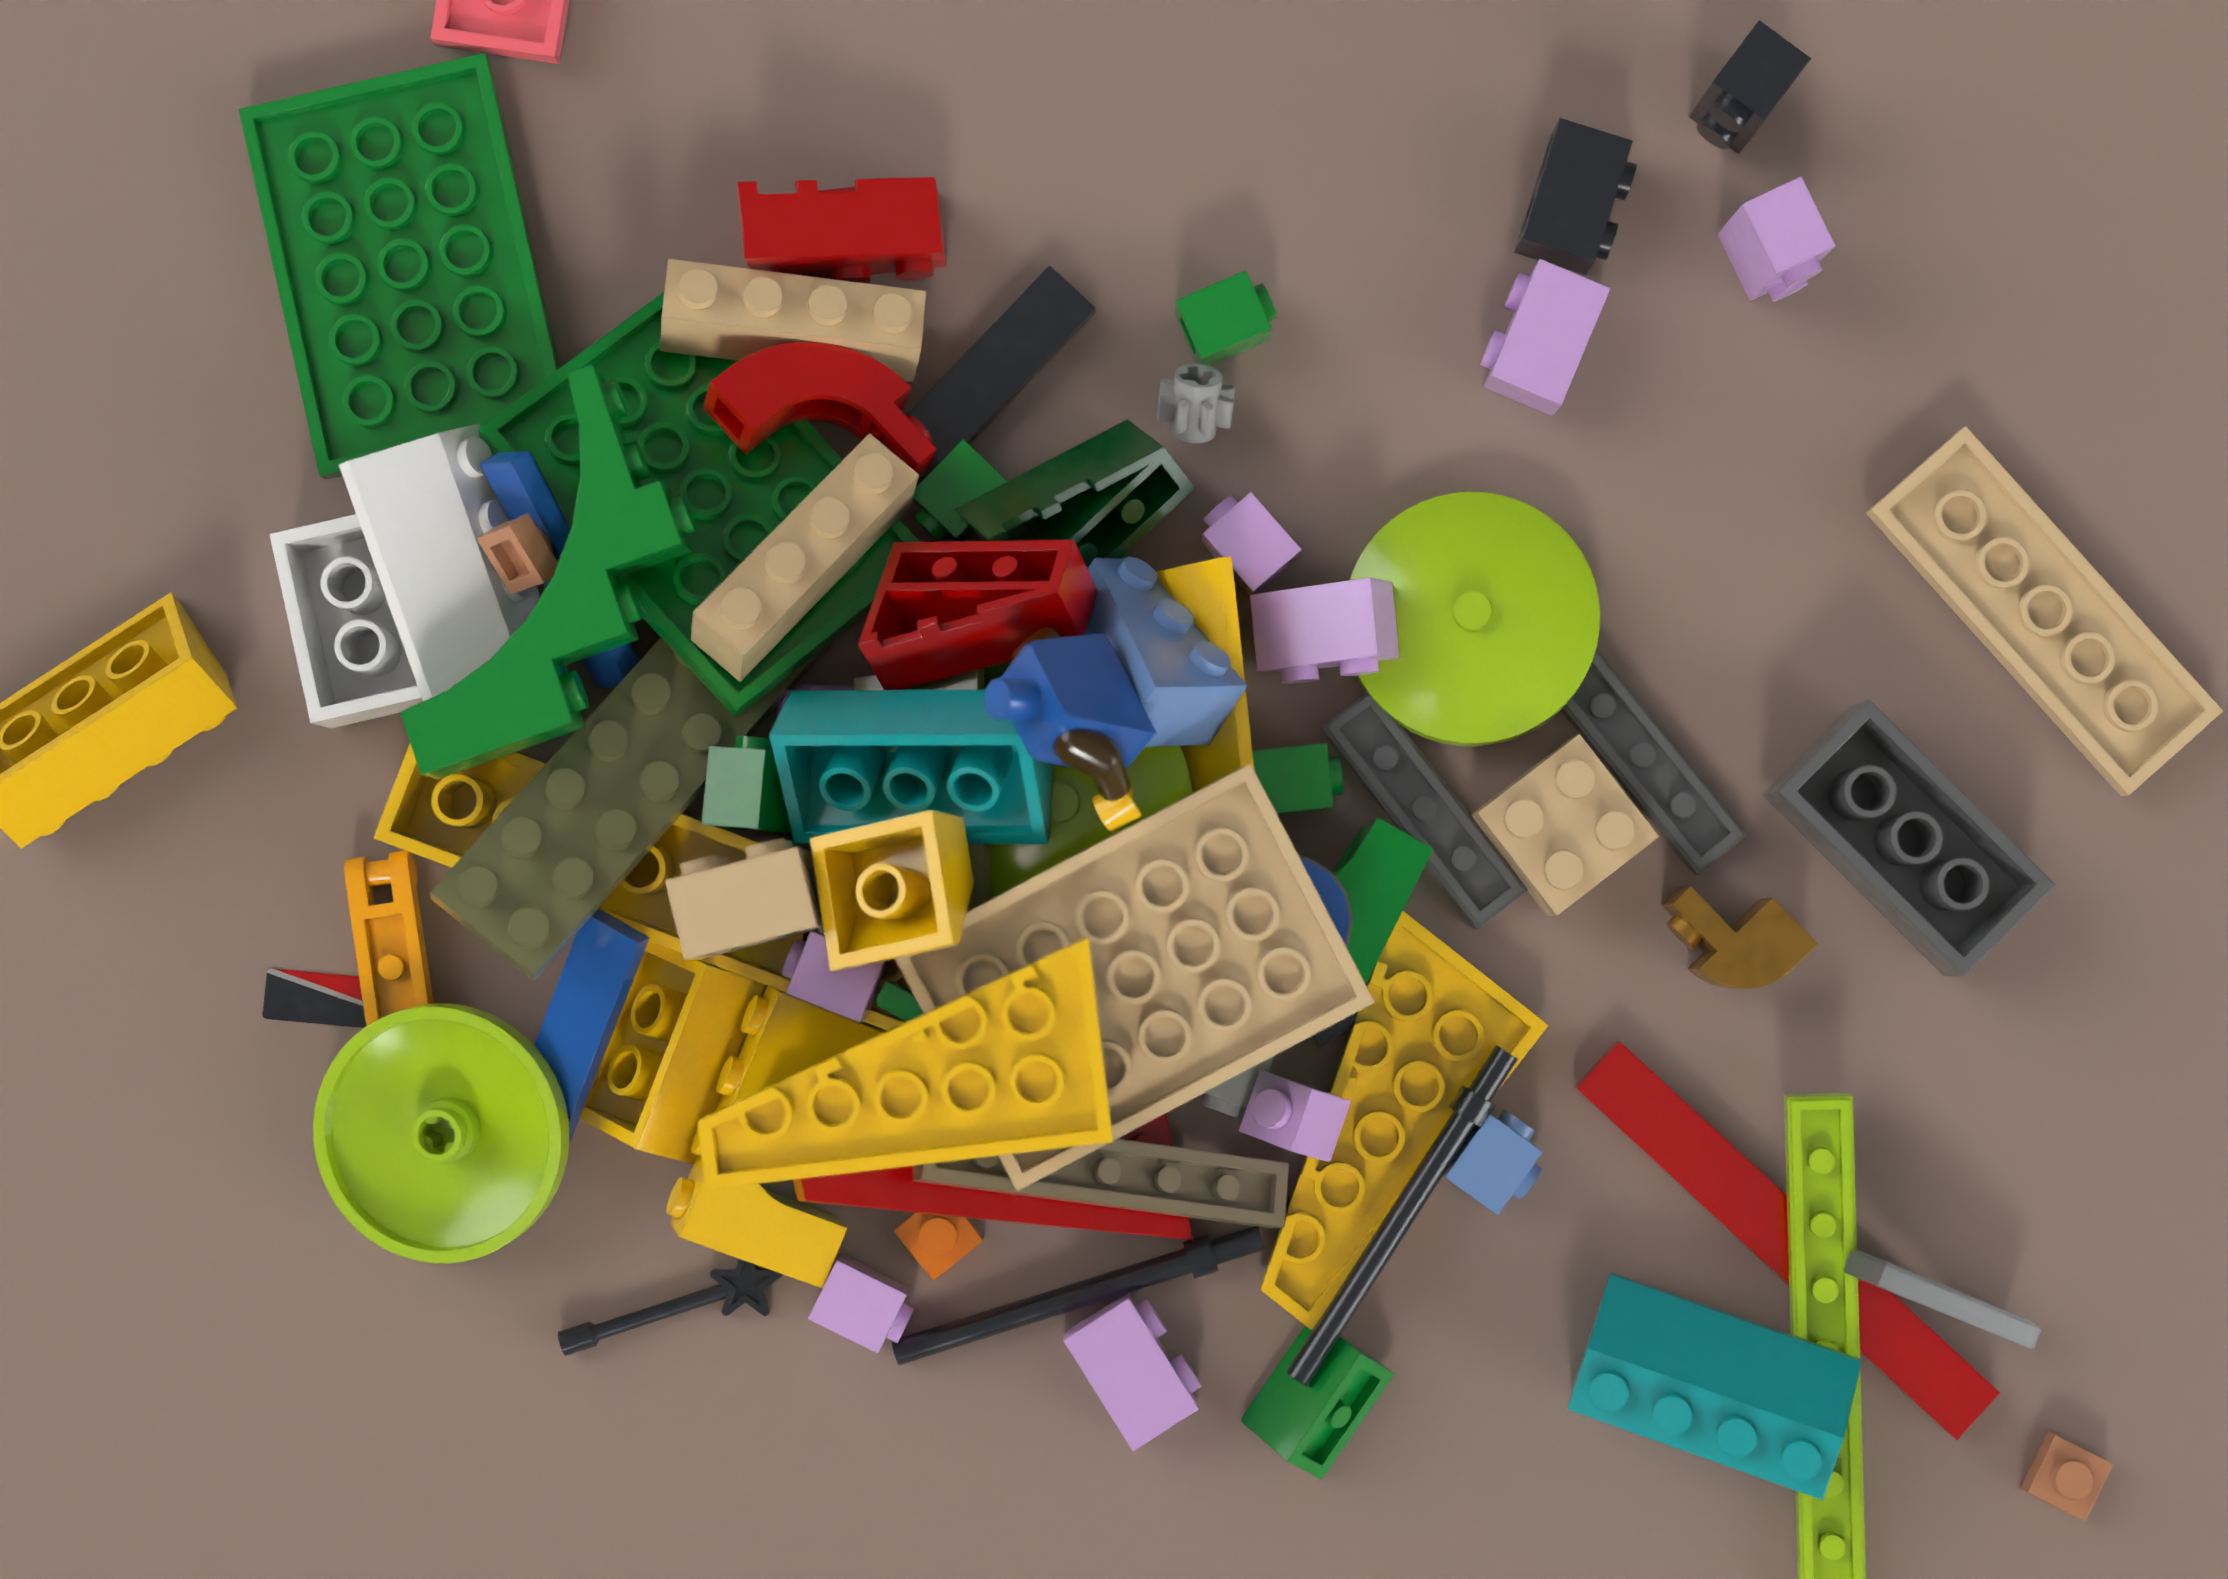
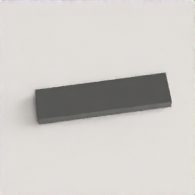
M1596 648L1584 681L1561 711L1692 873L1699 875L1748 834Z
M1368 692L1320 728L1399 830L1433 848L1426 866L1475 929L1481 927L1528 890L1402 726L1382 710Z

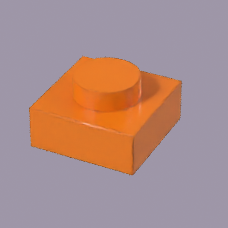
M916 1212L893 1230L933 1281L985 1239L969 1218Z

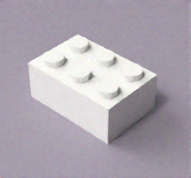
M357 515L269 534L310 723L331 729L400 713L423 702Z

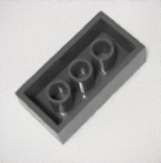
M1871 700L1850 706L1762 794L1943 976H1965L2055 885Z

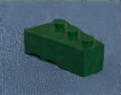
M1127 419L954 510L981 541L1074 540L1087 568H1089L1094 558L1121 559L1195 489V486L1164 446Z

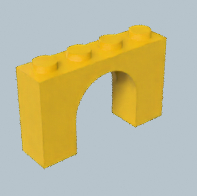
M767 986L763 996L755 995L746 1009L741 1031L747 1033L738 1057L729 1056L720 1072L716 1092L722 1094L716 1111L888 1030L866 1022L859 1023L789 995L786 992ZM697 1129L691 1152L697 1155L688 1179L680 1177L675 1183L666 1209V1213L672 1216L669 1224L678 1237L823 1289L847 1227L835 1215L778 1195L764 1188L759 1183L706 1189L699 1132Z

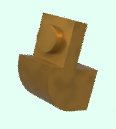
M1691 886L1678 888L1661 905L1672 916L1666 924L1673 934L1689 949L1694 951L1700 945L1705 950L1687 969L1701 980L1715 986L1754 989L1770 985L1786 976L1818 945L1773 897L1760 898L1731 927Z

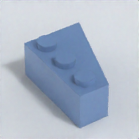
M1126 557L1124 559L1094 558L1088 571L1098 592L1085 635L1106 634L1156 730V734L1145 747L1210 745L1246 689V683L1230 666L1228 655L1216 645L1211 644L1194 624L1192 613L1185 606L1176 602L1159 583L1156 571L1149 564L1134 557Z

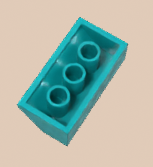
M986 689L791 691L769 734L794 843H810V838L934 810L964 817L968 844H1048L1051 828L1053 763L1037 761L1028 754L1012 720H995L990 717L985 707Z
M1610 1272L1571 1390L1567 1410L1823 1500L1844 1440L1862 1360Z

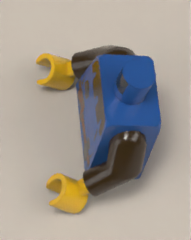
M1044 627L1039 629L1015 649L1012 655V664L1003 676L989 683L985 693L987 713L995 720H1012L1028 754L1037 761L1069 766L1092 777L1099 792L1098 795L1093 797L1095 809L1105 827L1113 832L1142 816L1138 806L1132 799L1133 789L1126 769L1156 734V730L1106 634L1096 633L1061 638L1060 634L1053 628Z

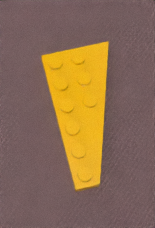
M1402 911L1366 985L1375 1003L1358 1011L1328 1092L1351 1101L1331 1161L1327 1162L1309 1156L1305 1157L1285 1213V1226L1279 1230L1259 1286L1262 1292L1310 1330L1320 1320L1454 1110L1449 1105L1461 1086L1464 1085L1469 1088L1496 1045L1518 1059L1503 1081V1085L1549 1026L1404 911Z
M1089 936L701 1118L697 1124L705 1188H724L1113 1142Z

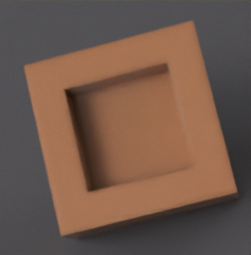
M529 513L499 524L476 538L510 595L545 583L554 576L558 562L552 553L551 543L546 534L535 525Z
M2047 1431L2020 1488L2086 1522L2114 1464Z

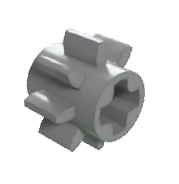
M1203 364L1183 365L1175 371L1174 380L1162 378L1160 381L1157 421L1170 422L1169 431L1178 440L1188 443L1208 442L1215 438L1217 427L1226 429L1231 427L1235 387L1233 385H1222V374L1211 366Z

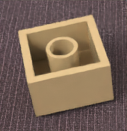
M1580 734L1568 739L1470 815L1528 889V894L1546 917L1559 915L1659 838L1652 826Z
M784 838L746 847L747 860L729 864L728 857L720 858L719 855L703 857L679 864L682 876L665 880L684 960L705 959L816 931L818 928L823 927L809 868L814 867L811 851L799 847L793 848L792 841H785Z

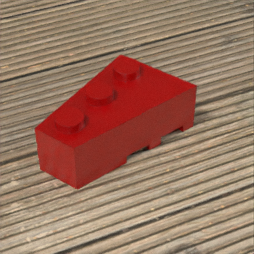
M935 177L856 179L854 181L855 187L818 190L817 180H797L795 182L796 193L758 194L757 181L737 182L745 260L749 268L755 270L866 284L871 281L870 275L895 272L896 278L900 280H917L930 277L934 274L933 268L947 267Z
M1074 540L894 542L858 646L884 690H900L1011 661L1015 649L1044 627L1055 629L1061 638L1085 635L1098 590Z

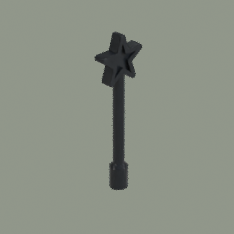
M739 1259L736 1268H714L710 1272V1277L720 1283L718 1285L598 1324L586 1322L558 1331L559 1344L563 1354L568 1356L597 1346L601 1339L724 1299L725 1302L721 1311L723 1316H728L744 1303H747L761 1315L767 1316L771 1308L764 1289L782 1277L783 1274L767 1268H757V1265Z

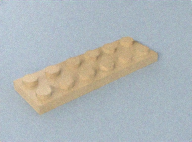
M1966 426L1952 435L1866 512L1868 517L2121 797L2129 796L2223 712L2219 705Z

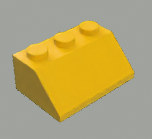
M648 941L580 1119L637 1150L694 1165L697 1155L691 1152V1148L698 1129L697 1122L716 1111L722 1094L716 1092L720 1072L729 1056L738 1057L747 1034L741 1031L744 1014L752 998L755 995L761 997L765 984L698 959L684 960L682 953Z

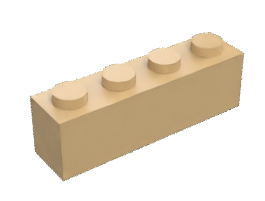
M668 259L661 318L660 351L739 361L752 353L775 345L793 342H822L840 345L868 355L889 367L903 380L914 382L922 347L926 291Z
M869 433L693 612L691 641L741 682L912 505L919 474Z

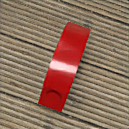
M793 342L771 346L752 353L730 366L710 382L703 409L745 454L749 453L780 428L803 420H822L838 424L853 432L861 440L870 433L918 473V479L925 474L937 450L932 444L931 436L925 426L914 416L905 415L901 411L912 387L881 362L861 352L840 345L822 342Z

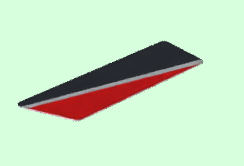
M273 968L267 971L262 1013L265 1019L366 1027L359 976Z

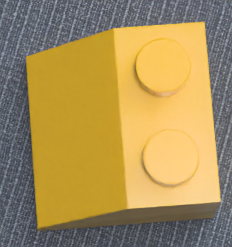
M929 810L810 838L831 971L848 969L959 944L974 885L964 817Z

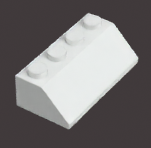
M480 424L436 433L339 464L423 701L447 691L491 659L526 621L540 598L537 586L510 595L476 539L493 527L509 521L479 465L492 456L487 443L479 438Z

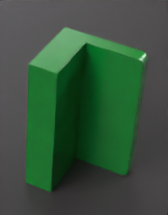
M1304 1326L1245 1411L1241 1420L1247 1428L1286 1461L1322 1480L1395 1373L1340 1336L1308 1386L1301 1384L1287 1374L1286 1371L1312 1332V1330Z

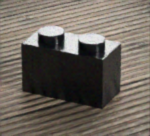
M1759 20L1711 83L1689 115V118L1698 124V132L1709 143L1720 149L1730 147L1739 154L1812 58Z
M1560 118L1550 136L1514 253L1536 260L1542 259L1561 268L1584 275L1592 267L1596 258L1607 260L1618 229V223L1608 221L1615 198L1625 201L1637 168V164L1627 161L1633 140Z

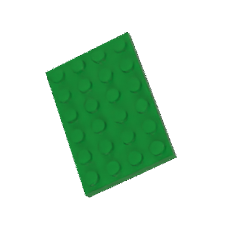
M486 53L238 109L320 477L327 480L343 476L339 464L423 437L475 424H480L481 427L560 368L492 65Z
M662 292L479 428V438L487 443L493 454L522 451L532 453L567 523L572 528L580 481L579 422L567 373L593 365L605 377L606 381L614 378L617 380L629 412V416L619 419L627 443L635 440L638 442L650 473V478L641 481L642 487L661 481L672 491L673 496L683 494L696 526V531L686 534L692 549L691 553L619 578L620 584L630 582L638 599L642 617L736 719L870 611L894 542L920 541L898 519L741 682L691 641L693 612L843 459L807 420L794 422L780 428L749 453L745 454L703 409L710 382L738 362V360L660 351L661 318L664 292Z

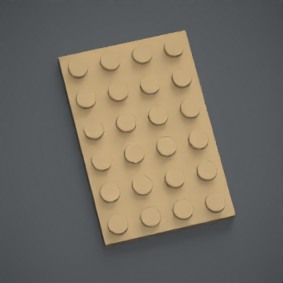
M1251 764L1228 774L967 911L958 945L895 958L923 1013H926L1089 936L1113 1140L1375 1003ZM1108 1143L998 1156L1013 1185L1019 1191Z

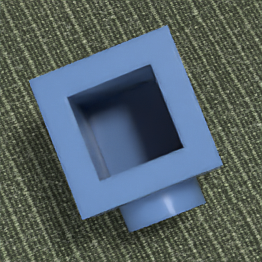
M1504 1109L1497 1119L1490 1114L1481 1127L1475 1125L1443 1177L1496 1215H1499L1512 1195L1521 1199L1534 1185L1542 1171V1168L1536 1164V1161L1543 1152L1529 1142L1535 1131Z

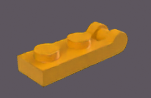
M406 850L394 851L389 853L388 859L371 862L366 856L346 859L344 875L366 1026L394 1012L417 1005L434 1003L417 892V866L413 853ZM391 884L394 902L374 905V887Z

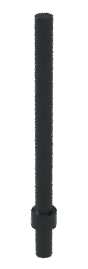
M1496 1045L1469 1088L1464 1085L1461 1086L1449 1105L1454 1110L1287 1369V1374L1305 1386L1310 1384L1475 1125L1481 1127L1495 1108V1105L1490 1102L1518 1060L1516 1057Z
M1253 1226L1209 1240L1208 1234L1193 1240L1184 1241L1183 1249L902 1337L898 1343L892 1341L898 1365L909 1363L1190 1273L1196 1279L1218 1272L1217 1265L1266 1250L1260 1229L1257 1226Z

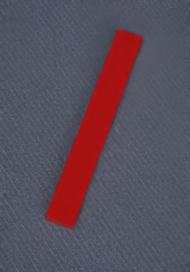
M1615 1041L1574 1088L1789 1286L1787 1195L1620 1041ZM1858 1278L1860 1353L1947 1434L1958 1440L2000 1392L1892 1292Z

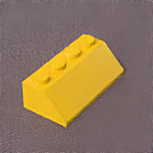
M1232 556L1215 558L1156 572L1159 583L1176 602L1185 606L1192 613L1194 624L1211 644L1216 645L1228 655L1230 666L1245 682ZM1246 689L1210 745L1180 746L1189 767L1193 793L1248 764H1251L1254 770Z
M172 592L0 703V829L21 849L40 836L54 833L64 824L66 819L92 802L106 799L118 789L120 784L146 767L155 766L163 762L171 755L174 749L200 732L209 731L217 727L229 713L237 709L227 674Z

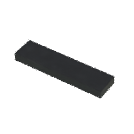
M1050 265L907 414L914 416L925 426L931 436L932 444L937 449L925 474L917 480L916 488L963 439L970 445L1096 313V308Z

